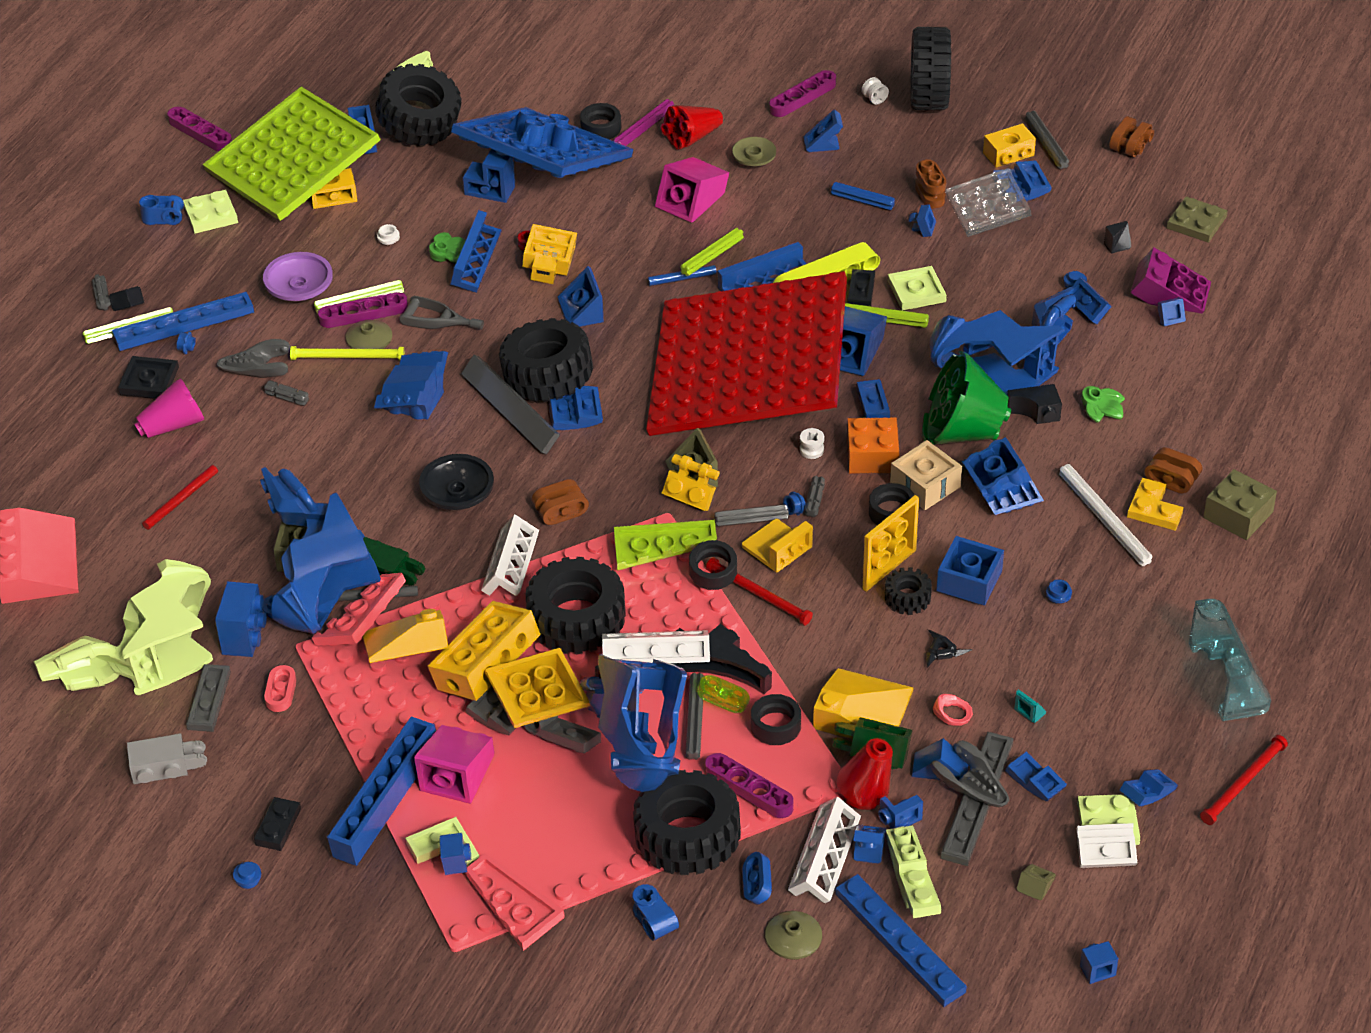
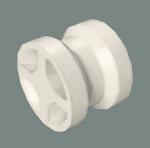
M876 77L869 78L862 86L863 95L869 98L873 104L882 103L889 94L888 88Z
M808 428L801 432V455L808 459L821 457L824 453L823 432L815 428Z

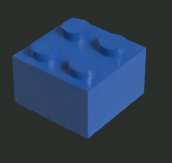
M955 536L938 569L937 591L985 606L1002 573L1004 550Z
M227 581L215 619L222 655L253 657L255 648L260 646L261 628L266 626L267 614L262 609L264 597L259 593L258 584Z

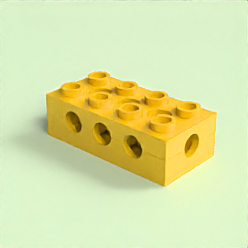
M492 601L448 645V648L444 649L428 665L437 690L477 701L491 687L485 669L517 660L541 635L532 611Z

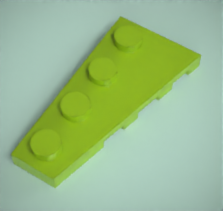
M715 520L614 527L617 571L691 552L699 543L707 540H717Z

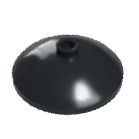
M451 454L437 458L429 463L420 475L419 486L422 496L430 504L447 510H463L481 503L489 496L494 486V476L490 466L482 459L468 454Z

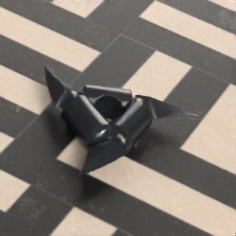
M927 629L934 638L927 652V668L935 659H951L953 656L957 657L973 650L957 649V646L947 637Z

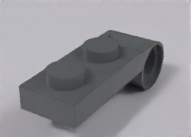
M558 716L524 725L525 729L531 734L540 736L556 745L573 749L578 753H586L601 742L600 732L560 719Z

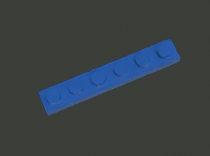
M247 292L116 328L112 330L119 351L175 336L181 332H188L254 313V307Z
M858 874L836 887L838 898L943 1007L966 993L967 986Z

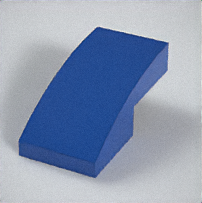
M1027 751L1010 763L1005 770L1026 790L1044 801H1049L1067 786L1049 766L1043 769Z
M1159 769L1144 771L1139 780L1124 781L1120 791L1140 807L1164 798L1176 790L1178 785Z

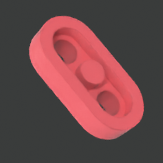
M280 665L273 668L269 673L264 697L266 707L273 712L285 711L292 704L296 686V674L292 667Z

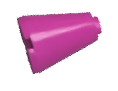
M180 378L136 416L138 422L134 425L141 436L146 434L150 438L200 423L204 420V416Z

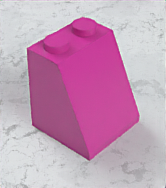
M694 157L664 165L655 207L686 221L694 222L725 193L729 172Z
M441 725L414 757L420 791L471 804L495 754L492 737L483 733L465 731L458 727Z

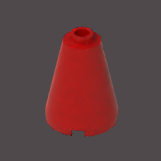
M871 739L839 770L835 780L836 790L839 795L841 793L846 798L845 802L861 810H872L880 804V798L888 797L893 755L890 744L882 739Z

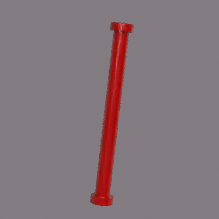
M715 557L710 558L706 564V570L710 573H719L727 568L720 564L719 560ZM737 573L733 583L799 619V622L804 626L811 621L813 616L811 611L800 609Z
M1275 735L1266 750L1209 809H1204L1200 813L1201 820L1207 825H1213L1221 811L1279 751H1284L1288 747L1287 740L1281 735Z

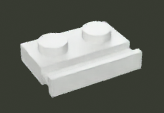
M1133 823L1077 826L1080 868L1136 866L1137 854Z

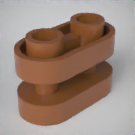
M1126 116L1113 132L1109 148L1119 152L1123 147H1126V155L1134 158L1138 154L1141 155L1146 143H1150L1153 139L1154 130H1152V125L1142 122L1137 127L1136 119Z
M929 159L920 161L916 165L917 178L915 180V190L924 205L930 204V207L933 209L940 208L945 204L946 178L936 162Z
M1163 447L1156 452L1153 460L1145 468L1144 473L1147 479L1164 483L1167 489L1184 494L1190 490L1194 481L1202 473V465L1194 457Z
M572 479L539 488L531 499L534 507L539 511L541 518L547 525H554L581 516L589 507L587 498L581 493L578 484Z

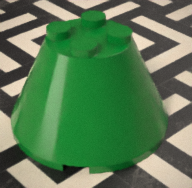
M959 351V355L953 354L947 360L931 389L928 400H931L932 403L929 414L924 413L922 436L924 441L928 440L933 445L979 440L995 441L999 436L1003 421L1007 422L1010 417L1009 397L966 352Z

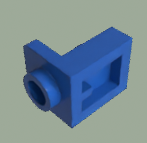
M915 795L893 805L884 796L880 798L878 814L883 824H888L891 829L910 826L922 820L923 801L918 795Z

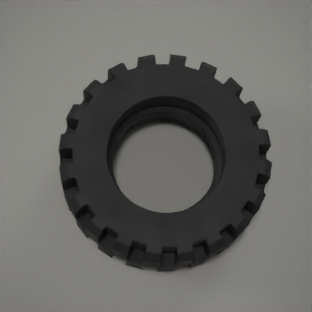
M916 27L912 31L911 107L915 110H945L949 107L951 85L950 29L947 27Z
M413 63L406 64L405 67L401 65L389 71L382 79L375 105V113L382 128L385 127V131L389 135L393 134L395 139L399 141L404 140L406 144L413 145V143L418 144V146H425L428 143L433 145L438 141L445 140L447 136L452 134V126L457 122L462 98L458 87L455 86V82L451 78L448 79L444 72H439L432 66L430 68L425 67L424 64H418L417 66L413 65ZM405 101H419L425 103L431 109L416 108Z
M549 318V320L544 321L539 319L534 323H525L523 327H517L513 330L512 334H508L499 349V359L504 381L523 399L528 398L530 401L537 402V400L547 402L550 399H562L567 394L570 396L575 393V388L581 389L585 385L593 371V361L586 332L577 324L570 323L564 319L560 321L556 320V318Z
M576 556V559L566 557L562 558V561L556 562V560L548 564V567H542L538 570L536 575L529 581L525 596L526 609L531 610L541 634L537 640L541 644L546 643V647L551 650L560 648L565 654H568V652L582 654V651L588 650L590 653L596 651L599 646L603 648L602 634L620 633L626 617L624 585L619 575L614 570L611 571V567L605 563L599 564V561L590 558V560H585L584 557ZM572 600H583L593 603L592 606L581 610H566L558 607Z
M679 770L677 775L668 776L663 784L655 790L640 792L639 797L635 800L633 817L637 848L641 851V855L645 860L650 861L651 865L658 869L664 868V871L667 873L680 872V875H689L691 872H696L697 875L704 873L708 868L713 870L720 866L719 862L722 861L724 863L731 857V853L735 852L739 845L738 841L741 838L739 801H737V796L729 788V785L722 779L718 781L715 775L710 773L704 775L698 770H693V772ZM682 817H697L706 820L700 825L689 828H680L668 824Z

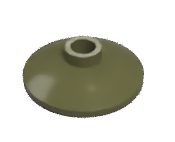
M747 137L735 143L732 154L735 160L741 164L761 166L775 158L776 147L766 138Z
M363 320L353 324L347 330L345 336L346 343L351 349H384L392 340V330L382 321Z
M787 911L776 915L770 920L765 930V939L770 950L776 955L786 959H802L812 955L819 948L822 941V929L819 923L809 914L799 911Z

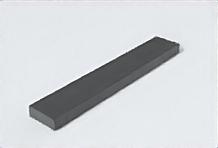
M474 354L461 374L541 453L547 454L560 434L480 356Z
M987 732L980 751L1000 781L1013 746L1014 738ZM963 795L941 852V859L968 866L990 805Z

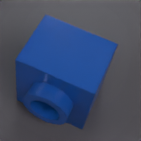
M462 833L441 835L440 853L445 875L467 872V861L472 860L470 844L464 843Z
M1109 941L1091 944L1082 949L1080 967L1089 984L1116 976L1118 957Z

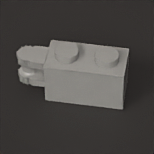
M181 734L127 743L129 768L133 784L188 775L187 770L204 767L207 762V756L204 755L205 744L200 740L183 742Z

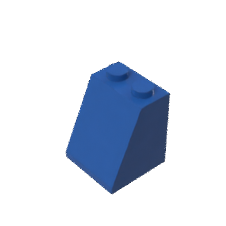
M845 306L840 362L841 371L861 376L866 374L884 338L887 316Z

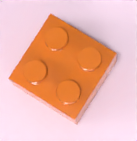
M897 417L848 418L847 447L849 474L891 473V463L899 458Z

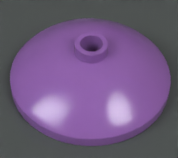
M294 252L282 255L273 260L263 273L264 286L271 295L282 300L295 302L309 300L320 295L329 287L333 278L332 267L325 258L309 252Z

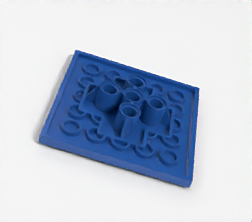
M527 107L455 123L451 133L459 135V138L462 140L474 141L479 147L494 149L499 155H509L514 157L516 162L529 163L534 169L549 171L552 176L563 178L569 174H576V172L588 171L591 168H599L602 165H610L616 161L622 162L624 159L631 158L633 149L568 124L569 118L564 115L550 114L548 116Z

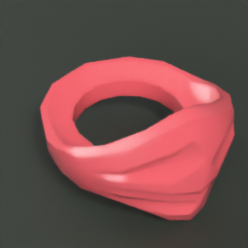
M941 694L933 705V713L948 725H965L973 716L972 707L955 695ZM958 706L964 710L966 716L962 719H953L943 712V707Z

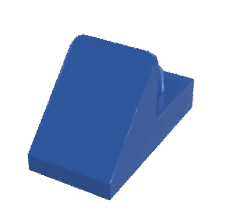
M834 109L803 136L808 152L840 149L836 134L843 128L839 112Z
M859 824L854 833V860L881 863L887 828Z

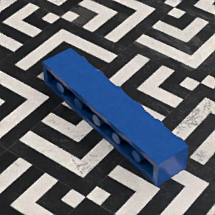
M412 716L328 835L327 839L333 858L355 866L358 865L418 777L414 757L436 732L435 724Z

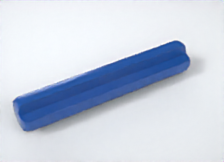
M834 182L831 187L832 195L886 210H892L895 204L893 197L843 183Z

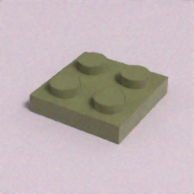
M1186 196L1168 220L1167 229L1209 243L1226 219L1228 210Z

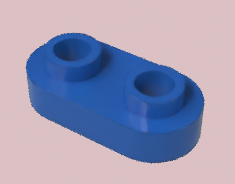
M753 852L746 858L743 864L744 897L750 902L759 905L768 900L772 892L770 859L760 852Z

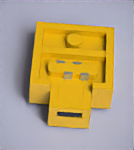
M536 224L532 225L522 267L532 269L531 280L553 284L556 274L567 276L576 247L577 233Z

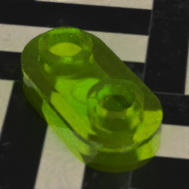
M713 675L703 676L697 686V693L703 700L733 713L743 712L750 701V696L744 688Z

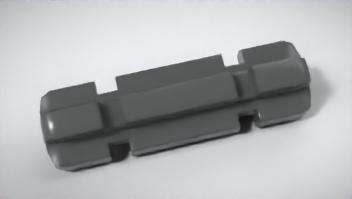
M96 274L92 282L97 308L106 311L111 305L106 278L104 275L99 276V274Z
M271 380L264 386L265 393L290 402L295 401L296 404L302 406L306 405L309 401V394L305 391L299 390L297 392L298 389L281 383L278 385L277 382Z
M814 476L811 480L804 508L806 516L816 517L818 515V507H820L822 491L825 486V479L822 476Z

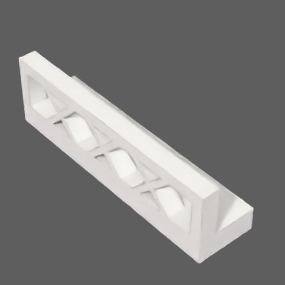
M515 514L500 531L481 589L482 592L489 596L498 586L517 596L523 585L539 530ZM520 529L528 533L530 537H524ZM516 544H520L524 552L520 553ZM511 560H516L519 568H515ZM505 575H510L515 584L504 578Z
M708 630L602 634L603 655L612 659L653 662V659H658L668 663L710 662Z
M838 796L821 804L818 808L788 888L795 896L809 890L823 903L831 900L854 837L855 829L861 817ZM841 813L850 819L848 827H844ZM834 833H838L841 842L840 848H836L833 839ZM827 854L831 856L833 862L832 869H828L825 860ZM822 875L826 886L825 890L816 884L818 876Z

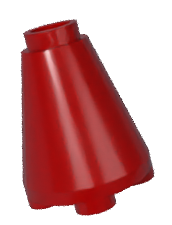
M684 105L670 106L665 113L661 131L677 150L684 149L721 126L723 115L720 110L714 108Z

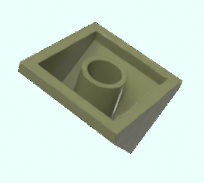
M696 428L665 461L669 470L678 472L679 466L672 463V457L674 454L682 457L686 455L691 457L693 461L700 464H709L712 466V469L718 471V462L699 428ZM690 470L688 476L698 480V473ZM709 478L708 484L718 487V479L713 480Z

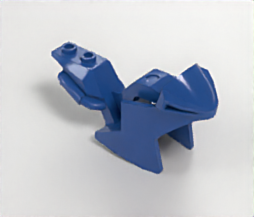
M1069 287L1036 303L1033 310L1032 326L1021 327L1001 310L969 322H965L964 318L953 315L943 317L937 322L930 338L931 363L942 369L947 360L955 354L952 350L959 348L962 344H965L963 351L969 355L994 347L1001 357L996 353L973 357V359L1006 395L1007 390L1040 386L1059 370V367L1054 366L1056 351L1059 343L1072 329L1073 320L1065 314L1071 307H1075L1076 297L1073 295L1074 288ZM1025 358L1024 369H1014L1012 367Z
M264 467L261 468L264 478L260 481L265 493H270L271 499L267 501L272 513H278L284 524L307 526L303 538L293 539L282 556L284 574L289 583L274 595L271 608L272 618L292 630L307 632L313 635L322 630L323 624L345 590L378 583L381 581V577L361 534L337 492L330 495L328 504L315 503L307 493L306 487L290 470L281 469L278 472L279 475L274 477Z
M599 654L598 666L601 679L599 677H586L580 681V686L586 691V696L590 703L588 710L593 711L600 718L598 728L614 747L615 752H611V769L615 772L617 778L628 788L640 792L655 790L663 784L668 776L679 773L681 760L675 758L674 755L678 737L679 709L687 673L683 668L658 659H653V662L612 659ZM645 689L661 690L664 696L657 731L665 748L663 757H655L653 755L656 751L657 742L648 732L649 713L639 712V694Z

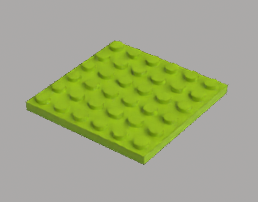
M300 87L202 165L205 171L281 221L349 165L354 163L365 152L370 150L380 141V137L373 130L305 88Z

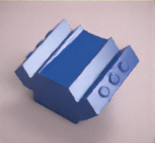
M431 351L429 353L421 352L419 354L401 355L400 364L394 366L383 384L381 395H377L374 408H383L392 414L409 415L417 420H428L444 393L443 374L448 352Z
M1006 437L995 440L988 448L960 460L994 515L1008 513L1011 510L1022 509V507L1032 506L1035 503L1044 501L1024 464Z

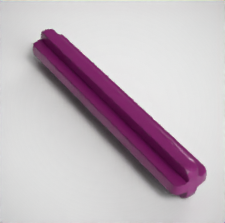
M665 99L614 138L613 141L627 146L665 117L667 108L674 105L673 101Z

